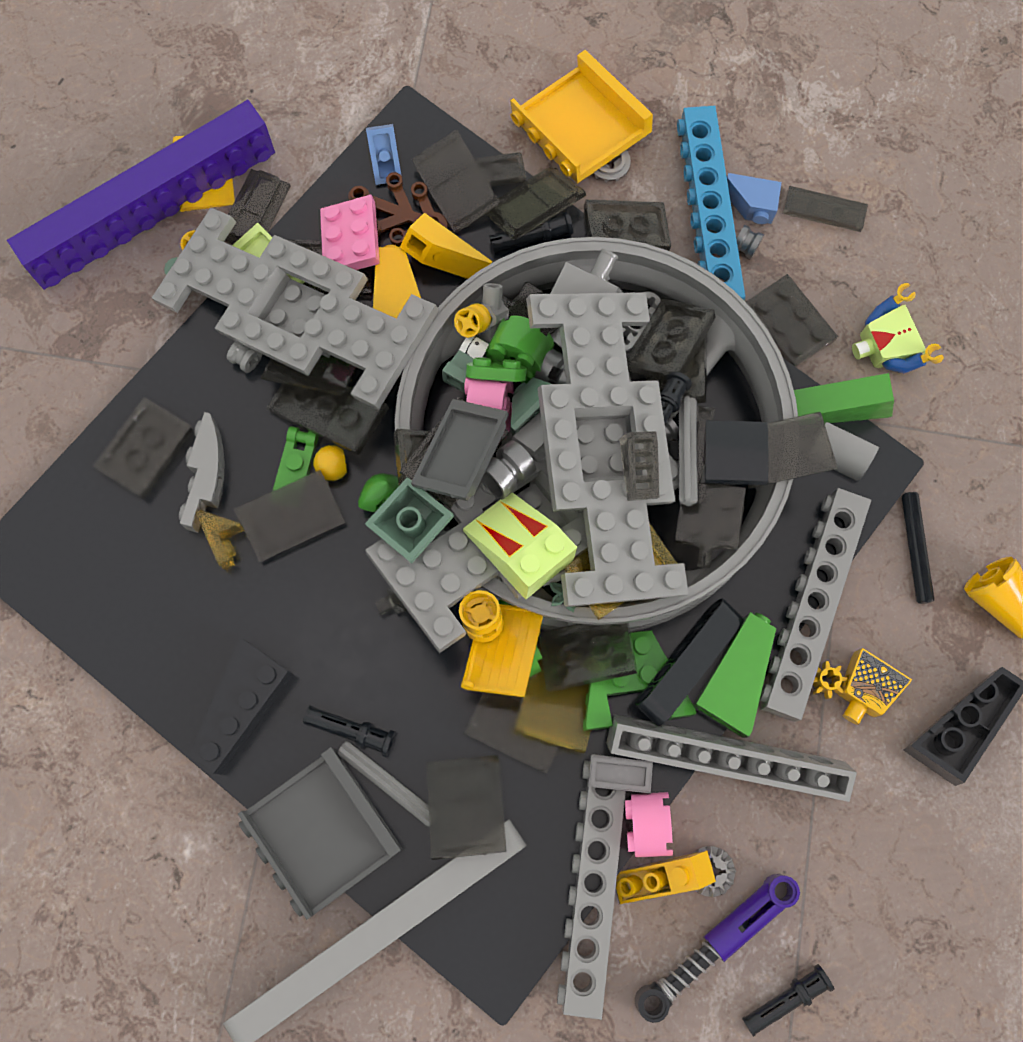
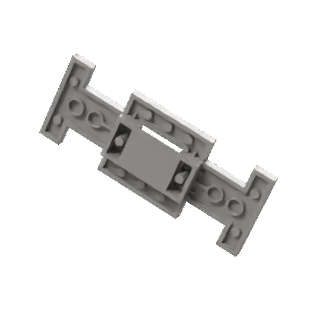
M210 208L152 296V299L157 304L176 313L179 312L192 290L228 307L215 327L220 334L309 376L321 355L328 358L332 355L360 368L364 372L352 390L351 395L355 399L379 410L437 315L439 309L436 304L411 294L396 319L356 301V298L368 281L364 273L276 235L273 236L260 258L224 242L236 221L232 216ZM287 274L296 277L302 281H305L311 285H314L320 289H323L329 293L323 294L317 290L305 286L297 281L290 279V277Z
M646 293L530 294L526 298L530 328H560L567 384L540 385L537 388L553 512L577 510L578 513L583 512L591 571L564 573L561 575L564 606L572 607L688 595L684 563L655 566L647 505L671 504L675 502L659 382H630L622 326H646L650 322ZM627 416H630L637 475L632 474L625 423Z
M627 416L625 423L632 474L637 475L635 453L631 449L633 438L630 416ZM543 452L534 457L531 455L537 468L536 472L524 482L517 481V488L513 493L535 479L534 484L517 494V496L554 522L577 546L575 560L588 551L583 512L578 513L577 510L553 512L546 453ZM669 455L673 488L676 490L679 488V465ZM480 482L475 494L468 501L450 496L443 499V504L454 514V518L459 525L431 542L412 564L382 539L365 550L368 558L439 653L466 635L465 629L449 608L461 601L467 594L476 591L493 578L497 580L501 578L517 599L522 596L463 532L464 527L500 500L482 482Z

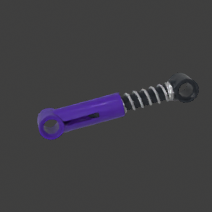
M772 874L767 877L757 891L704 936L706 942H702V947L699 950L694 949V954L691 957L686 956V961L683 964L678 963L677 969L669 971L668 977L659 979L657 983L654 981L651 985H644L636 992L635 1006L640 1015L646 1021L652 1023L664 1020L668 1015L670 1007L673 1005V1000H676V995H682L681 991L685 987L690 988V983L693 980L698 981V976L702 972L707 973L706 969L710 965L715 966L714 962L718 958L725 962L785 908L796 904L800 896L797 882L793 878L781 874ZM780 882L785 883L787 887V894L782 899H778L775 895V887ZM652 995L658 996L660 1002L658 1008L654 1011L645 1010L644 1002L647 997Z

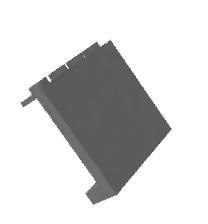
M332 747L321 754L322 757L252 807L238 813L242 820L239 822L241 830L248 838L251 836L254 838L259 846L256 848L258 856L265 864L268 862L271 864L276 872L273 874L275 882L281 890H288L293 898L290 901L293 910L299 917L304 915L306 920L403 850L347 765L338 755L336 749Z

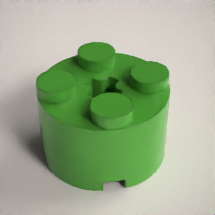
M516 315L510 316L509 320L505 321V318L501 320L486 349V356L491 359V363L503 364V360L507 359L521 361V366L527 367L526 381H521V383L525 382L527 384L533 377L535 378L536 371H541L546 354L554 347V340L549 333L545 336L540 331L541 328H530L528 318Z

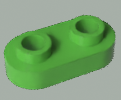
M475 357L473 362L466 364V377L509 382L526 381L527 367L521 366V361L507 359L503 360V364L491 363L490 358Z

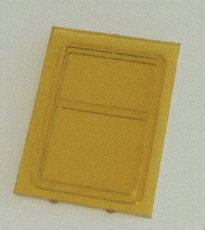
M540 643L539 651L542 659L538 660L542 671L531 676L514 731L585 753L591 730L584 731L583 729L587 707L585 705L586 694L589 691L591 659Z

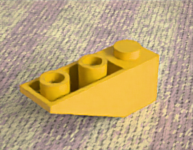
M426 213L409 227L400 245L402 250L420 263L467 279L492 263L490 259Z
M706 850L622 870L616 879V890L620 904L699 890L716 882L708 851Z

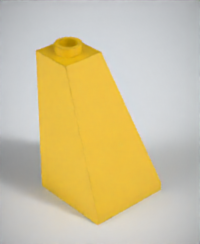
M386 245L379 247L380 264L375 265L373 308L397 319L411 294L419 298L421 296L406 252L396 245Z

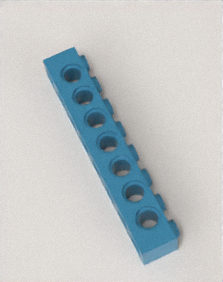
M716 106L687 107L683 109L681 119L677 120V134L682 136L683 141L680 144V155L686 161V165H684V181L689 182L687 203L692 205L693 209L690 223L691 228L696 229L694 251L699 253L700 261H698V265L724 280L726 285L745 300ZM712 254H717L720 258L714 257Z

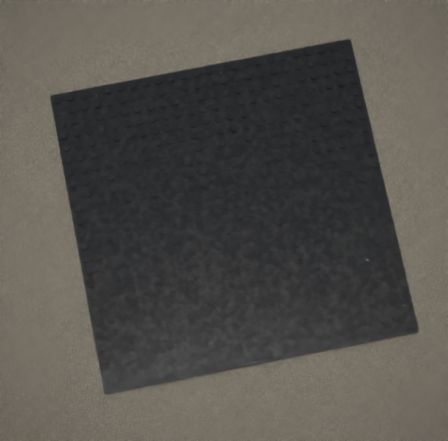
M404 86L366 127L393 124L403 189L412 210L423 215L419 202L413 199L411 187L415 182H423L427 186V197L434 212L445 216L448 224L447 229L490 259L492 263L516 251L547 241L539 239L494 253L489 235L538 223V219H541V217L551 218L563 214L565 210L569 212L574 233L573 235L566 233L552 237L551 241L581 237L618 238L410 86ZM366 128L268 232L272 238L276 235L322 255L320 209L349 201V191L355 186H363L369 191L370 195L398 205L393 192L388 189L387 183L375 184ZM417 189L415 191V193L422 194L424 192V190ZM357 194L354 197L360 198L364 194ZM376 210V219L378 221L392 216ZM408 222L395 228H401L405 231L413 223ZM394 228L381 232L378 236V247L392 245L389 234ZM396 235L393 239L398 241L401 240L403 236ZM406 252L421 298L436 304L437 307L457 287L468 280L467 278L422 264ZM375 265L357 270L364 273L368 281L359 293L356 301L373 308ZM307 282L303 283V285L308 286L314 290H317L323 294L329 293ZM552 289L543 290L534 294H550ZM621 289L623 293H638L631 290ZM529 295L505 305L509 309L507 320H509L510 316H520L521 311L525 310L524 303ZM207 297L0 520V598L246 809L252 807L322 757L321 754L330 747L335 748L338 752L342 744L348 741L358 748L355 741L303 724L305 712L310 705L360 724L368 721L372 723L373 727L384 731H396L393 746L387 757L382 756L381 752L367 747L358 749L438 812L439 816L432 826H426L342 758L403 848L402 851L345 892L371 916H374L510 819L527 846L398 938L495 1022L504 1026L509 1022L569 941V938H564L566 918L572 919L573 906L568 905L570 886L576 885L577 874L572 873L573 855L579 854L580 842L575 841L577 822L583 823L584 810H579V799L581 791L586 792L587 779H582L584 760L589 761L592 754L641 760L611 754L606 743L609 728L583 732V720L586 716L587 707L585 705L586 694H588L590 682L589 668L593 639L608 635L565 634L540 628L537 647L542 656V659L538 660L542 671L529 677L525 697L463 689L461 683L473 639L466 634L439 653L368 558L365 551L381 540V538L365 525L375 512H369L358 507L359 496L364 484L373 475L380 473L392 474L403 479L400 472L395 440L397 394L403 371L365 430L355 443L350 445L329 432L328 429L340 407L345 406L348 402L351 392L364 370L332 355L329 358L321 355L309 376L262 354L258 365L251 372L245 373L240 369L239 364H232L227 360L228 350L235 341L220 334L215 329L228 307ZM662 302L660 312L626 355L631 382L658 381L659 389L662 391L667 382V374L670 371L682 373L705 347L707 337L703 326L677 308ZM630 326L633 329H640V326ZM541 328L540 331L547 336L548 333L552 335L558 328ZM726 351L690 397L695 398L697 401V463L704 464L706 420L762 422L757 403L746 378L737 363ZM454 356L441 364L429 392L423 425V452L425 454L452 399L465 402L467 400V394L443 381L442 370L448 361L451 362ZM783 358L791 378L793 390L820 386L819 383ZM513 382L514 391L522 384L521 382ZM508 393L510 402H512L513 393ZM206 412L210 413L216 421L221 435L225 461L224 482L218 508L206 507L197 533L186 530L180 524L179 511L183 503L187 502L189 481L192 476L196 475L187 467L186 454L189 447H193L196 438L194 434L195 426L199 420H202L203 414ZM678 412L677 415L673 418V421L676 423V425L678 426V428H679V412ZM869 420L830 423L879 447L867 471L860 480L856 481L806 456L817 432L824 424L799 426L798 457L788 499L777 523L761 547L729 581L712 596L690 611L667 622L627 633L652 630L664 654L669 659L707 609L718 599L724 598L743 618L750 612L752 614L760 613L771 621L770 625L776 628L766 677L769 673L770 662L773 656H778L781 647L777 645L780 632L783 628L787 629L790 618L786 617L790 603L796 601L799 591L795 590V586L800 574H805L807 564H804V558L809 547L813 548L816 538L812 537L817 522H822L825 512L821 511V507L826 495H831L837 488L871 499L853 556L854 559L923 467V459ZM290 426L298 427L303 432H308L309 430L319 432L314 457L322 447L336 445L344 450L347 473L343 478L336 481H326L318 476L312 462L300 510L270 502L286 444L287 431ZM679 439L676 441L671 440L667 444L669 455L674 460L679 461ZM297 442L296 449L304 451L306 444ZM497 451L494 452L492 457L496 458ZM530 482L515 491L514 494L517 495L528 488ZM698 485V501L692 504V506L679 502V488L674 490L675 502L671 504L647 505L654 554L663 565L684 563L685 571L707 566L729 544L745 521L756 496L757 490L755 486ZM439 494L438 502L445 507L443 499L447 496ZM454 517L448 523L451 529L459 525ZM834 517L835 524L839 528H845L844 521L839 517ZM826 543L825 548L827 552L831 555H836V548L832 544ZM586 551L578 557L582 565V572L591 571L589 553ZM817 569L819 580L827 582L828 576L826 572ZM550 584L544 587L542 586V588L552 597L556 595V593L552 591ZM813 596L808 597L810 607L817 609L819 606L818 600ZM459 601L449 609L463 627L459 615L461 603ZM623 602L604 603V604H615V603H623ZM804 623L799 624V631L805 625ZM241 637L294 674V676L223 774H213L192 759L189 754L238 639ZM729 642L688 694L692 704ZM642 692L607 696L611 719L613 714L651 721L635 706V702ZM697 709L696 715L692 717L670 719L664 723L665 725L722 736L727 729ZM653 762L651 793L668 792L669 798H663V806H670L695 770ZM595 788V791L599 796L605 797L610 793L611 789ZM626 791L625 800H631V794L641 792ZM625 802L617 876L635 853L628 852L627 832L633 831V819L626 820ZM600 809L596 810L591 817L593 825L597 828L604 827L608 820L607 814ZM594 841L589 845L588 854L590 858L599 859L603 856L604 846L601 842ZM591 873L585 878L584 885L587 890L595 891L600 887L601 879L598 874ZM593 906L583 908L581 911L582 921L585 920L594 908Z

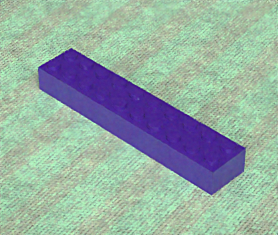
M246 100L7 239V242L23 267L44 290L55 286L61 279L81 271L85 265L95 259L106 256L110 250L121 244L128 243L132 237L144 230H150L159 221L175 215L180 210V205L184 202L195 203L202 198L204 192L210 189H219L227 180L243 175L252 166L268 160L275 153L266 123L251 102Z

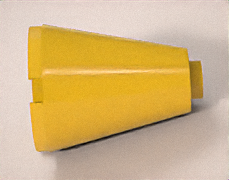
M1009 556L987 565L988 571L982 576L978 572L973 575L966 583L964 590L971 599L1018 638H1023V570L1020 563Z

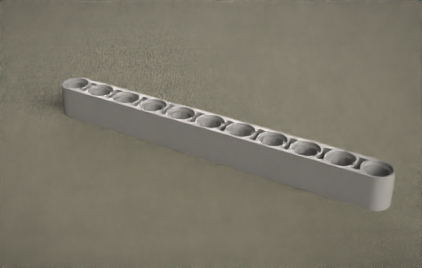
M510 819L225 1021L223 1025L233 1042H255L527 846Z

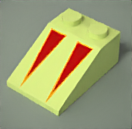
M513 492L506 498L497 501L463 528V532L525 600L573 562L577 551V546L554 522Z

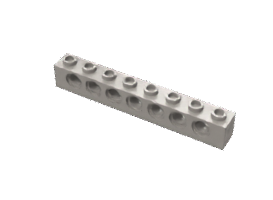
M837 488L831 495H826L821 507V511L825 512L822 522H817L812 537L816 538L813 548L809 547L804 558V564H807L805 574H800L795 586V590L799 591L796 601H792L787 610L786 617L790 618L787 629L783 628L777 641V645L781 646L778 656H773L769 665L768 672L772 673L769 684H764L760 696V701H762L761 710L792 722L802 720L871 499ZM834 517L841 518L844 521L845 528H839L834 522ZM826 543H830L836 548V555H831L827 552L825 548ZM817 569L826 572L828 576L827 582L819 580ZM809 596H813L818 600L819 609L810 607L808 604ZM800 623L809 626L811 631L809 637H805L800 633ZM791 650L800 653L802 657L800 665H796L791 661ZM782 678H787L792 682L793 690L791 693H787L781 688Z
M617 714L612 715L613 726L609 728L606 741L611 754L850 802L857 772L845 761L665 724L656 726L651 721Z
M584 760L582 779H587L586 792L581 791L579 799V810H584L583 823L577 822L575 841L580 842L579 854L573 855L572 873H576L577 876L576 885L570 886L568 905L573 906L572 919L566 918L564 938H569L568 952H562L561 971H565L566 975L565 984H559L557 1004L562 1005L563 1015L602 1020L626 791L611 789L607 796H599L595 791V787H588L590 760ZM599 809L603 810L608 817L606 825L602 828L595 827L591 821L592 814ZM594 841H599L604 846V854L599 859H592L588 854V847ZM591 873L598 874L601 879L600 887L595 891L587 890L584 885L585 878ZM586 906H593L597 909V918L592 923H585L581 920V911ZM583 939H590L594 943L592 953L587 956L580 955L577 952V945ZM580 972L590 975V983L583 989L577 988L573 984L574 977Z

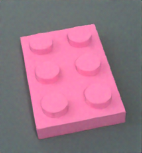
M372 195L320 209L322 256L355 270L380 264L376 206Z

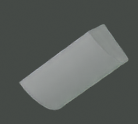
M826 422L817 432L806 456L858 481L867 471L879 447Z

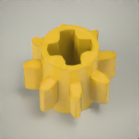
M825 661L822 663V670L818 667L813 682L815 688L813 691L814 695L823 692L825 699L832 698V690L836 694L844 692L840 685L847 678L842 677L839 672L841 666L832 668L829 661ZM826 675V678L832 680V684L823 682L822 677Z

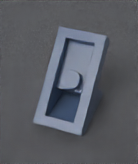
M393 124L366 128L376 185L386 184V177L392 172L401 175Z

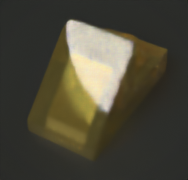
M202 510L196 512L218 565L224 570L235 566L232 556H235L236 553L230 540L227 538L244 531V527L238 522Z

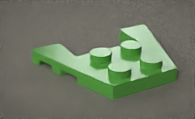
M652 630L599 636L593 639L589 668L590 682L589 691L586 694L585 705L587 707L586 716L583 720V732L613 726L607 696L643 692L668 659ZM688 695L668 720L696 715V709Z

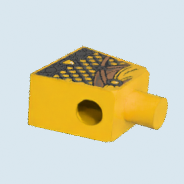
M864 648L855 651L844 676L847 680L842 682L840 686L844 692L838 694L849 702L843 717L851 723L859 725L865 713L872 717L883 715L910 684L912 679Z

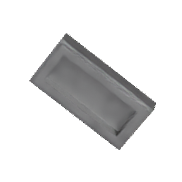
M590 755L588 787L651 793L653 762Z

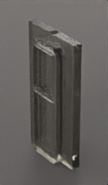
M251 169L228 215L234 218L236 224L225 239V242L234 244L256 223H259L268 233L291 187L290 183L282 181L278 176L265 171Z

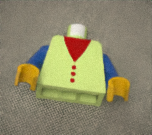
M909 283L901 284L897 290L898 295H892L875 307L866 319L865 328L860 333L862 341L852 345V352L856 359L869 356L875 368L884 367L886 370L899 373H907L923 367L928 361L934 364L942 362L944 359L943 355L931 357L932 352L939 350L941 346L939 344H931L925 348L906 305L900 306L902 301L910 302L916 296L915 292L911 293L908 297L902 296L903 290L910 286Z

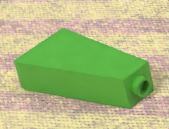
M889 373L794 390L799 426L825 424L826 422L836 423L888 418L893 415L894 397Z
M750 612L744 617L743 624L732 637L693 703L695 709L741 738L749 737L753 730L776 628L770 625L771 621L760 613L752 614Z

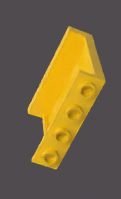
M586 50L577 55V68L524 104L520 105L514 98L510 100L512 110L510 116L517 127H522L527 132L529 139L534 144L538 143L547 158L554 160L559 165L562 173L566 177L570 176L577 184L650 134L653 122V114Z

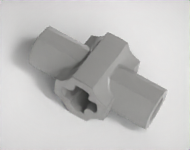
M494 283L483 285L482 305L488 309L491 315V323L487 330L480 333V338L489 343L503 318L507 320L509 317V309L502 300L503 286Z

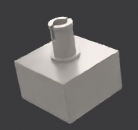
M602 248L591 272H586L566 262L550 294L623 293L619 287L606 280L618 256Z

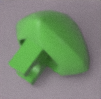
M386 473L373 475L366 481L361 490L358 507L369 512H376L399 487L403 479Z

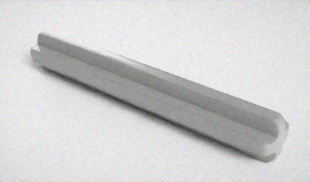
M684 396L680 401L681 407L679 409V502L692 506V504L698 501L697 401L695 398H690V396Z
M348 741L342 744L337 752L340 757L426 826L430 827L434 824L439 816L438 812Z

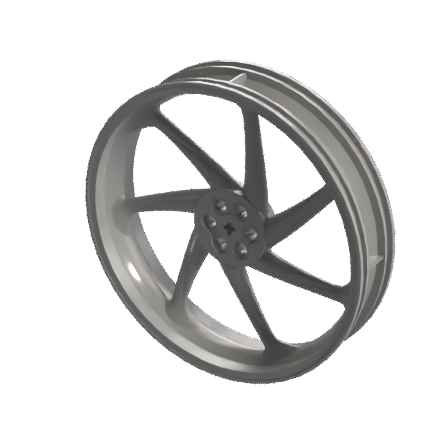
M605 237L567 238L521 249L496 260L476 272L457 287L438 307L437 315L404 367L397 394L395 413V440L400 472L403 481L407 477L413 480L425 456L423 452V425L430 389L441 364L456 355L466 339L455 328V314L474 303L482 304L483 285L488 283L503 286L502 300L504 305L524 296L553 289L566 262L586 272H591L602 248L618 256L606 279L609 283L621 289L638 293H655L662 302L677 308L703 326L707 343L699 355L682 372L692 381L691 389L684 393L682 399L684 396L691 397L715 364L728 351L741 369L752 390L761 421L768 422V485H753L757 490L754 502L745 521L722 552L704 568L685 571L688 595L615 604L576 606L573 613L564 606V602L557 606H551L553 597L542 587L526 600L523 596L517 599L501 578L498 580L493 578L477 589L493 594L497 600H502L510 605L542 615L541 629L588 636L615 635L643 630L686 613L712 596L749 561L777 523L788 499L795 475L799 450L797 403L789 372L781 352L768 329L751 307L718 277L686 258L646 243ZM679 410L675 413H672L670 417L673 419L677 415ZM511 428L509 433H505L507 438L500 439L495 451H498L507 442L512 440ZM697 463L698 485H746L705 483L704 464ZM535 479L530 482V486L535 483ZM425 491L438 501L439 493ZM449 524L441 530L433 541L451 530ZM653 552L655 566L663 565Z

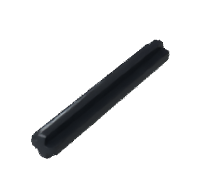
M907 492L902 495V504L916 600L919 604H927L934 601V592L920 498L917 492Z

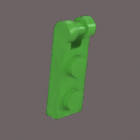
M289 427L270 498L272 504L300 510L319 439V432L312 430L303 432L298 427ZM297 442L306 444L304 451L296 449Z

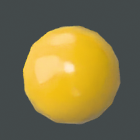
M327 445L316 453L313 466L318 476L326 481H336L343 478L347 470L344 450L336 445Z

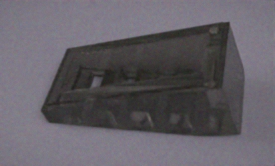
M656 431L625 434L619 441L627 500L660 498ZM635 444H643L644 449H635ZM635 457H645V462H635ZM647 470V475L636 476L635 471ZM636 483H648L649 488L636 489Z

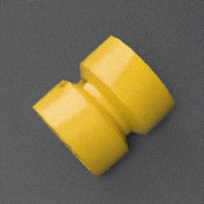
M477 590L470 592L462 599L459 606V615L466 634L474 641L482 643L497 638L503 630L504 621L496 597L487 591Z

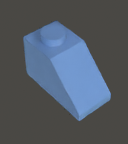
M728 173L727 182L730 201L743 218L757 224H771L778 210L781 182Z

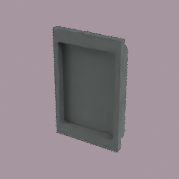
M452 399L411 485L425 491L428 490L468 501L475 494L506 429L505 421L509 415L508 412Z

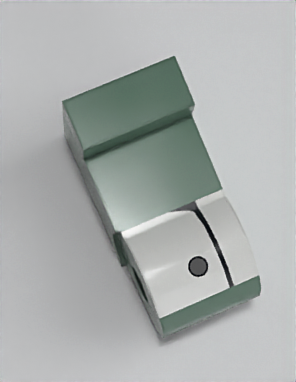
M477 335L466 338L451 362L448 361L443 368V381L465 393L466 364L473 362L475 357L487 358L486 349L489 342Z

